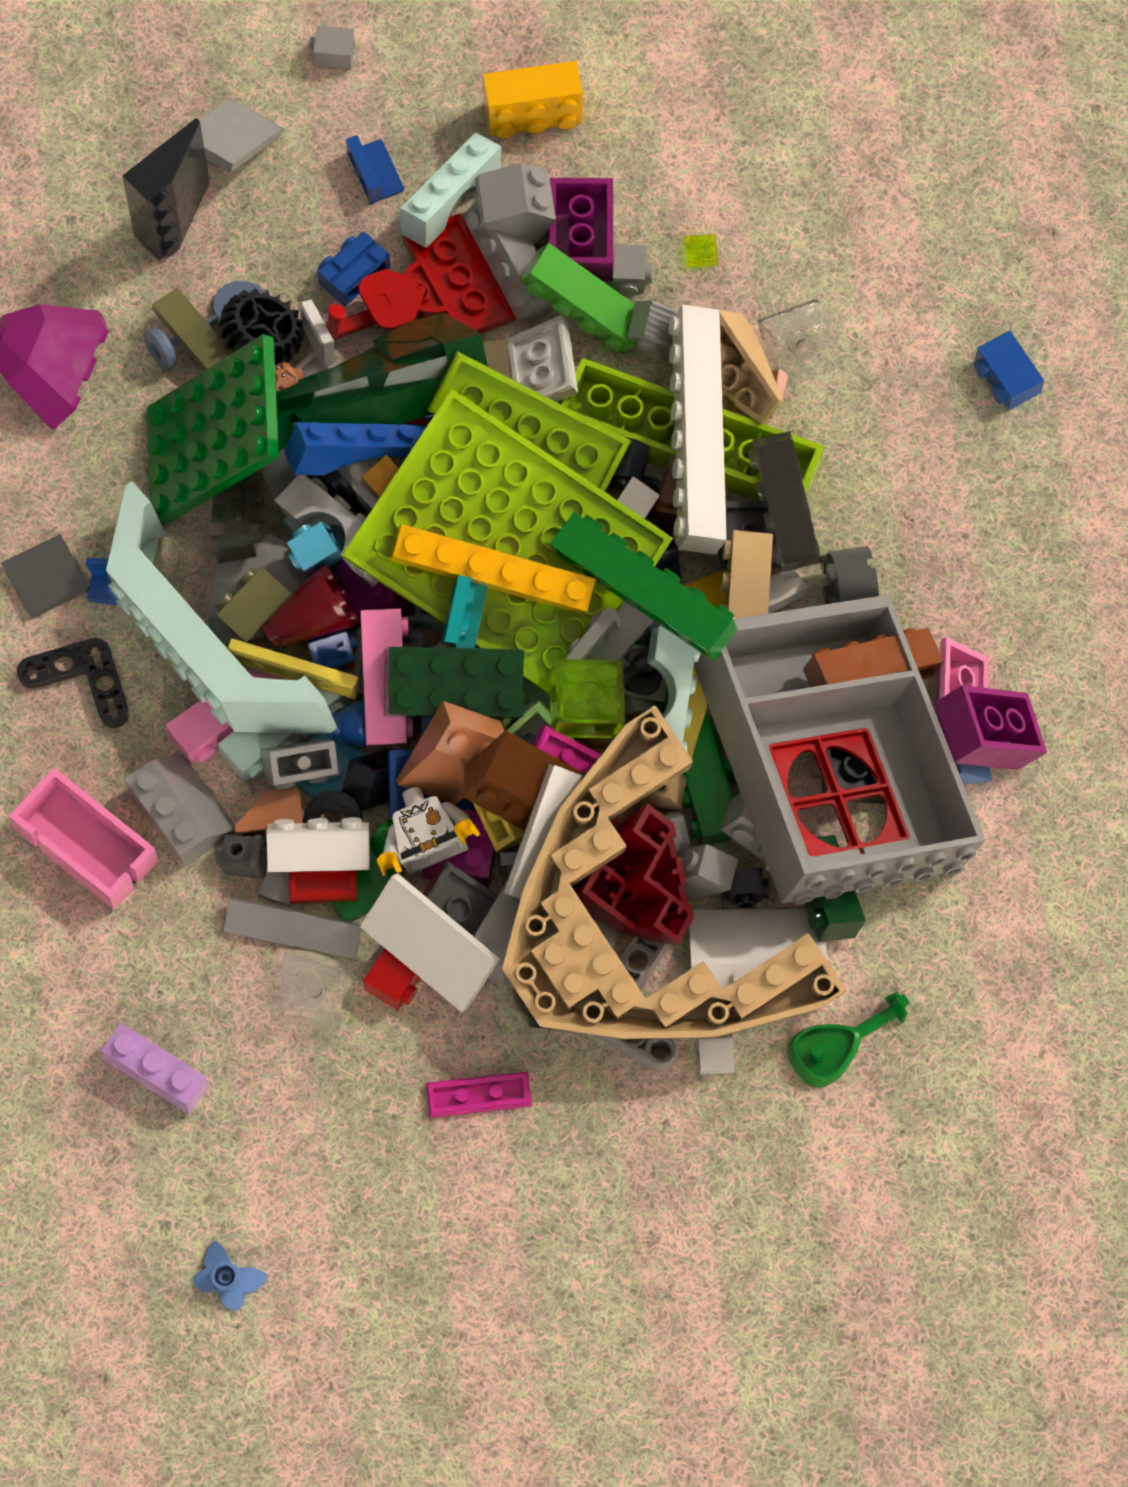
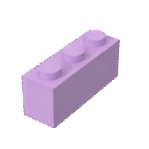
M120 1023L101 1050L105 1062L187 1114L192 1112L208 1089L206 1076Z

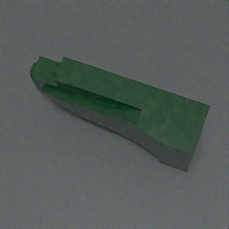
M444 312L407 322L373 341L374 347L332 368L299 379L297 384L276 392L278 450L286 448L296 422L398 425L433 415V413L427 411V408L456 351L488 367L481 334Z

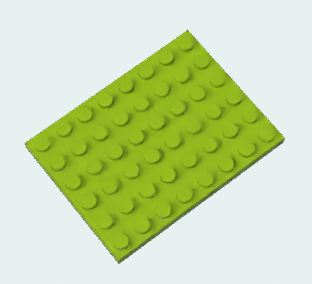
M451 389L341 557L445 625L454 578L389 561L396 531L401 524L581 575L584 574L556 556L549 544L573 512L582 518L588 515L602 526L600 530L610 536L611 533H615L627 542V548L634 553L640 550L647 554L654 561L653 566L657 564L673 538ZM595 582L588 611L581 615L487 588L475 646L480 649H524L523 678L554 698L552 691L571 669L566 659L571 644L577 638L582 639L589 630L588 625L591 619L598 612L602 613L607 606L617 612L624 601Z

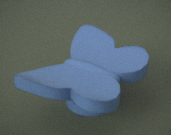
M214 1241L210 1244L204 1258L206 1269L199 1271L193 1278L194 1285L198 1290L207 1293L216 1291L220 1294V1300L227 1309L235 1311L243 1306L244 1294H251L259 1289L267 1280V1275L255 1268H237L236 1264L231 1263L222 1245Z

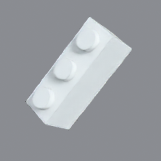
M350 817L336 823H328V820L324 818H314L308 820V823H294V820L279 819L275 820L274 824H268L266 832L268 872L370 870L369 822H362L360 818Z

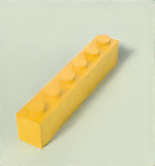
M404 524L397 528L389 561L454 579L458 575L472 578L471 582L487 586L489 589L581 615L588 611L596 581L595 578Z

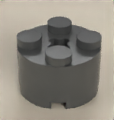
M868 546L828 551L827 554L820 555L822 574H826L828 584L822 588L825 604L879 596L876 568H871L867 562V559H873Z

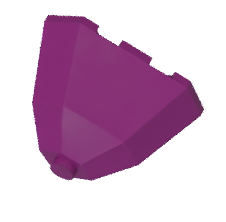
M39 304L5 314L0 318V373L6 382L52 430L58 427L77 409L81 399L77 392L82 381L89 380L97 361L93 354L96 347L100 343L105 342L109 333L103 314L97 310Z

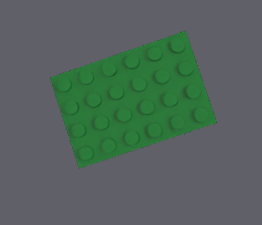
M264 334L260 335L147 407L149 501L162 526H165L279 458L273 337Z

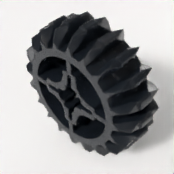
M256 288L250 291V293L243 290L239 295H233L227 305H224L221 311L222 315L218 320V328H220L219 338L225 340L224 348L232 349L233 353L262 334L274 338L275 365L281 362L289 363L302 346L301 343L305 333L302 330L304 321L298 319L299 310L290 309V301L282 302L280 300V294L273 297L269 294L268 289L262 294ZM240 318H242L245 322L243 326L241 324ZM279 332H280V334H281L282 341H281L280 338L278 337Z

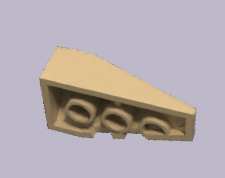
M717 309L719 310L722 396L734 402L736 407L754 420L764 424L780 406L783 399L759 338L743 314Z

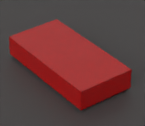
M357 871L289 872L290 904L358 901Z

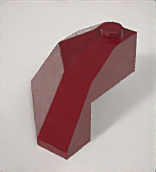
M647 803L616 828V831L626 844L625 852L571 887L594 920L624 934L678 946L694 919L692 905L687 903L683 884L687 882L681 857L677 858L673 838L676 837L674 823Z

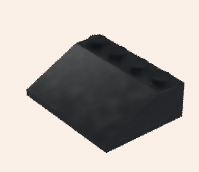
M197 118L122 175L134 236L158 260L165 255L172 256L179 250L181 242H183L210 184L201 123Z

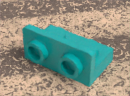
M461 575L454 579L441 640L442 645L456 648H475L487 586L471 582L472 578Z

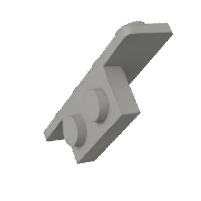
M626 602L621 605L617 612L609 606L602 613L598 612L591 619L588 625L589 630L582 639L577 638L569 647L566 659L571 669L552 691V696L571 711L598 690L653 620Z

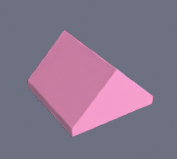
M948 637L942 638L939 652L944 662L937 670L936 701L962 685L988 688L989 658Z

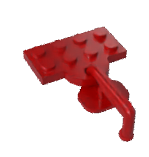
M458 213L448 217L445 230L427 248L403 236V243L414 263L410 264L403 274L385 269L364 277L359 284V294L367 310L345 318V309L339 304H331L328 307L326 327L335 341L376 324L384 330H394L407 322L415 320L417 315L424 318L444 312L480 334L516 321L517 318L461 214Z

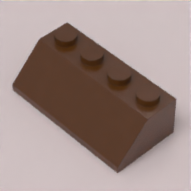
M505 730L464 767L463 798L526 831L549 764L583 776L582 779L586 774Z

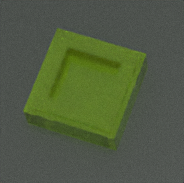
M716 234L684 236L686 268L718 266Z

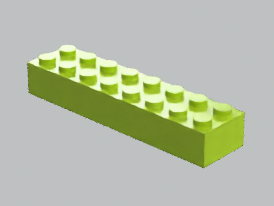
M582 358L575 373L578 394L564 399L561 405L625 438L637 439L650 446L647 461L667 468L670 457L676 456V450L672 449L671 446L672 435L675 430V421L671 420L674 392ZM722 409L725 490L754 501H769L757 449L789 442L805 504L822 463L824 446ZM786 448L763 453L774 500L781 501L785 497H790L795 501V505L800 508ZM775 453L781 454L785 459L784 466L780 469H774L769 465V458ZM774 455L770 463L773 467H780L783 464V458L780 455ZM778 456L781 458L780 460L772 461L774 457ZM782 461L779 466L773 465L775 462ZM785 475L789 478L790 486L787 490L780 491L775 488L774 481L777 476ZM779 477L776 480V486L779 489L788 487L789 482L786 477ZM781 478L786 480L785 482L777 483ZM787 483L784 488L778 486L779 484ZM784 499V500H783V501L789 500V501L792 502L791 504H794L791 499Z

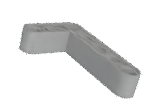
M634 936L620 960L640 990H642L669 948V944L653 942L649 939ZM639 958L644 960L647 965L642 969H634L629 965V962ZM594 1035L653 1071L665 1072L675 1062L676 1045L671 1038H649L628 1042L625 1039ZM656 1048H663L670 1055L663 1060H659L653 1057L651 1052Z

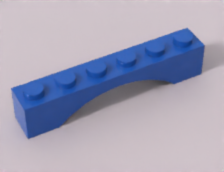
M296 422L284 453L294 475H326L338 468L362 460L380 458L386 455L388 457L406 458L427 425Z

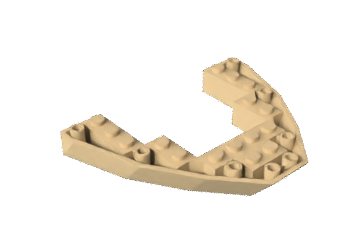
M655 705L623 727L559 808L523 888L502 966L503 972L540 1027L620 1039L713 1038L822 1008L843 995L847 989L809 933L724 989L721 988L705 962L702 961L648 998H645L571 887L625 852L626 844L610 820L672 781L692 766V759Z

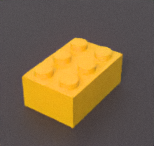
M577 60L483 74L484 107L490 136L497 135L499 138H509L517 132L524 131L538 134L544 132L546 128L559 127L561 129H571L577 124L582 123L583 91Z

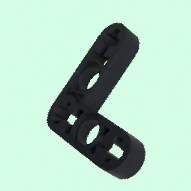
M91 638L29 656L18 664V679L23 686L30 689L86 674L101 722L109 728H119L128 721L129 710L110 647L103 639ZM97 647L99 651H105L100 654L103 667L98 669L93 656L87 657L91 654V649ZM61 657H70L74 663L69 670L60 671L55 667L56 661ZM48 660L52 672L51 675H48L46 669H44L46 668L44 662ZM30 666H34L35 670H41L36 673L37 678L30 679L29 675H24L28 673L27 668ZM104 676L111 677L114 680L113 687L107 691L99 690L96 687L97 680ZM113 697L116 709H123L118 712L119 717L116 719H112L111 715H105L109 713L106 699Z

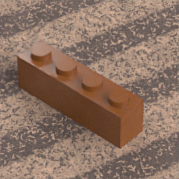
M908 628L903 630L921 678L933 677L944 660L929 628L919 630ZM885 634L878 635L868 642L858 643V641L846 643L841 648L833 650L829 648L819 649L811 655V659L803 669L810 687L910 670L897 636L887 637Z

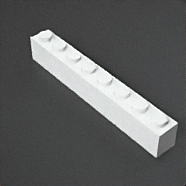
M682 304L677 314L671 317L668 327L669 335L673 336L669 361L673 364L674 372L670 380V391L674 392L671 420L675 421L671 446L672 449L676 450V459L672 467V476L676 478L673 506L677 508L674 536L678 537V550L716 555L726 541L719 310Z

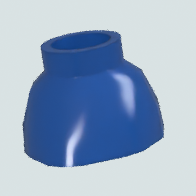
M364 700L345 705L340 712H331L337 729L331 733L332 739H341L346 745L367 749Z

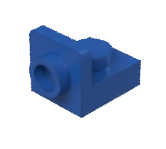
M344 629L307 640L315 664L334 668L356 661L352 649L358 648L353 629Z

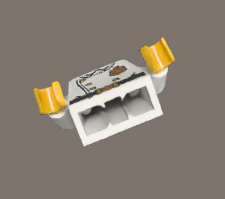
M420 787L410 788L402 794L406 808L396 811L392 816L394 824L389 827L384 851L377 858V863L383 876H386L387 870L395 868L397 873L401 872L402 868L399 860L407 872L412 874L469 850L465 841L466 838L471 834H475L478 837L480 833L470 820L468 814L452 803H441L437 796L425 799Z

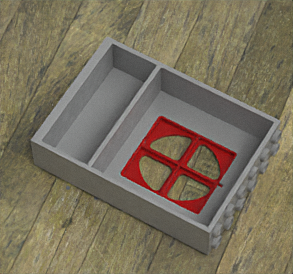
M889 595L736 618L733 620L738 631L714 662L700 653L698 662H694V668L742 798L747 805L753 828L781 904L795 902V904L801 905L817 897L825 896L826 899H832L842 895L844 892L854 890L856 893H864L875 886L885 885L887 888L912 879H915L916 882H922L938 874L953 876L962 872L965 864L976 855V851L985 842V838ZM882 634L887 635V637L897 636L910 669L905 672L810 687L803 671L811 659V655L819 649L829 648L833 650L841 648L846 643L858 641V643L868 642ZM837 748L855 756L872 772L876 779V784L850 789L841 788L826 749ZM804 752H810L816 759L827 792L794 798L788 792L789 770L796 757ZM881 797L885 802L886 808L883 828L874 841L864 843L858 837L847 808V802ZM821 806L833 807L846 838L847 847H835L818 839L802 824L797 816V811Z

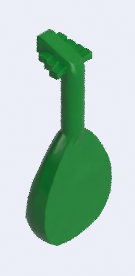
M896 992L886 996L885 1000L889 1006L855 1027L841 1024H821L810 1026L798 1032L792 1037L787 1046V1055L794 1071L807 1085L814 1088L825 1087L841 1078L857 1054L861 1038L895 1018H898L901 1024L905 1022L907 1015L905 1008L910 1003L905 994L899 995Z

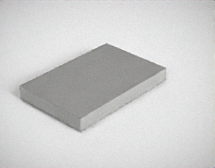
M230 98L199 120L206 159L229 173L278 139L283 129L233 98Z

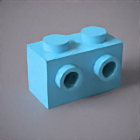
M319 522L313 527L310 524L302 526L292 533L294 538L287 542L291 549L287 553L291 562L297 570L301 568L303 572L313 574L325 565L330 567L343 559L341 557L344 548L343 543L334 528L323 522Z

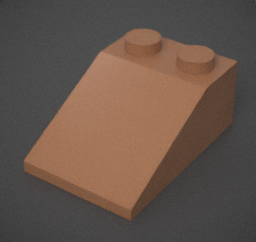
M442 701L396 779V784L407 789L420 787L424 795L430 797L437 796L441 801L456 805L463 798L464 767L505 731L501 721Z

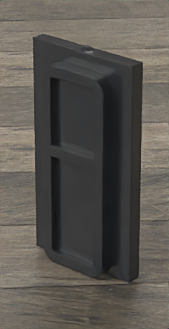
M337 470L326 475H317L318 479L328 487L327 493L332 498L339 495L350 505L351 509L349 512L352 510L356 515L358 513L364 514L351 483Z

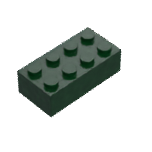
M388 647L384 649V716L433 717L441 702L445 701L490 718L523 717L524 649Z

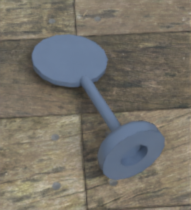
M235 281L224 285L218 290L214 298L213 311L215 315L206 319L207 323L210 326L218 323L224 305H227L233 295H239L243 290L250 293L254 288L262 294L264 290L248 281ZM240 318L241 324L243 326L245 322L242 318ZM154 327L144 332V341L149 353L162 370L167 371L173 368L176 363V353L173 346L180 342L175 336L169 339L159 328Z

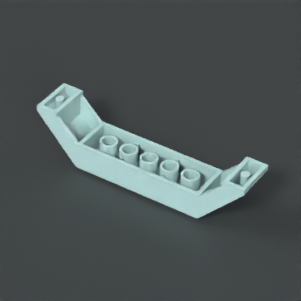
M132 481L127 484L106 572L111 580L108 587L118 599L116 603L127 617L129 615L134 617L136 620L134 623L145 638L150 636L155 642L153 645L163 659L166 660L169 657L174 664L172 667L183 681L188 679L193 685L191 689L202 703L208 702L212 707L210 709L211 713L222 726L227 723L234 732L332 733L335 731L337 726L325 698L305 675L299 680L253 678L155 567L159 539L165 535L164 529L148 498Z

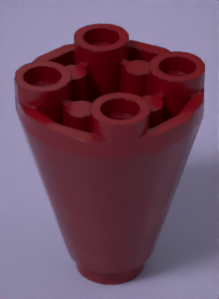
M325 565L315 571L268 618L269 622L262 626L273 646L277 648L280 645L285 647L344 630L359 623L361 620L354 607L348 604L346 598L349 596L340 580H336L329 566Z

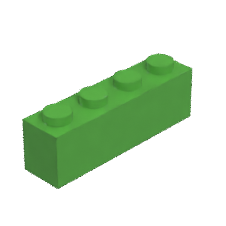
M550 243L536 251L519 280L520 283L526 286L530 294L549 302L557 313L570 317L578 323L582 331L594 334L613 352L625 353L636 345L637 342L627 339L634 303Z

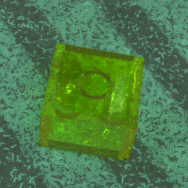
M555 659L549 674L551 728L567 737L616 738L625 725L622 660Z

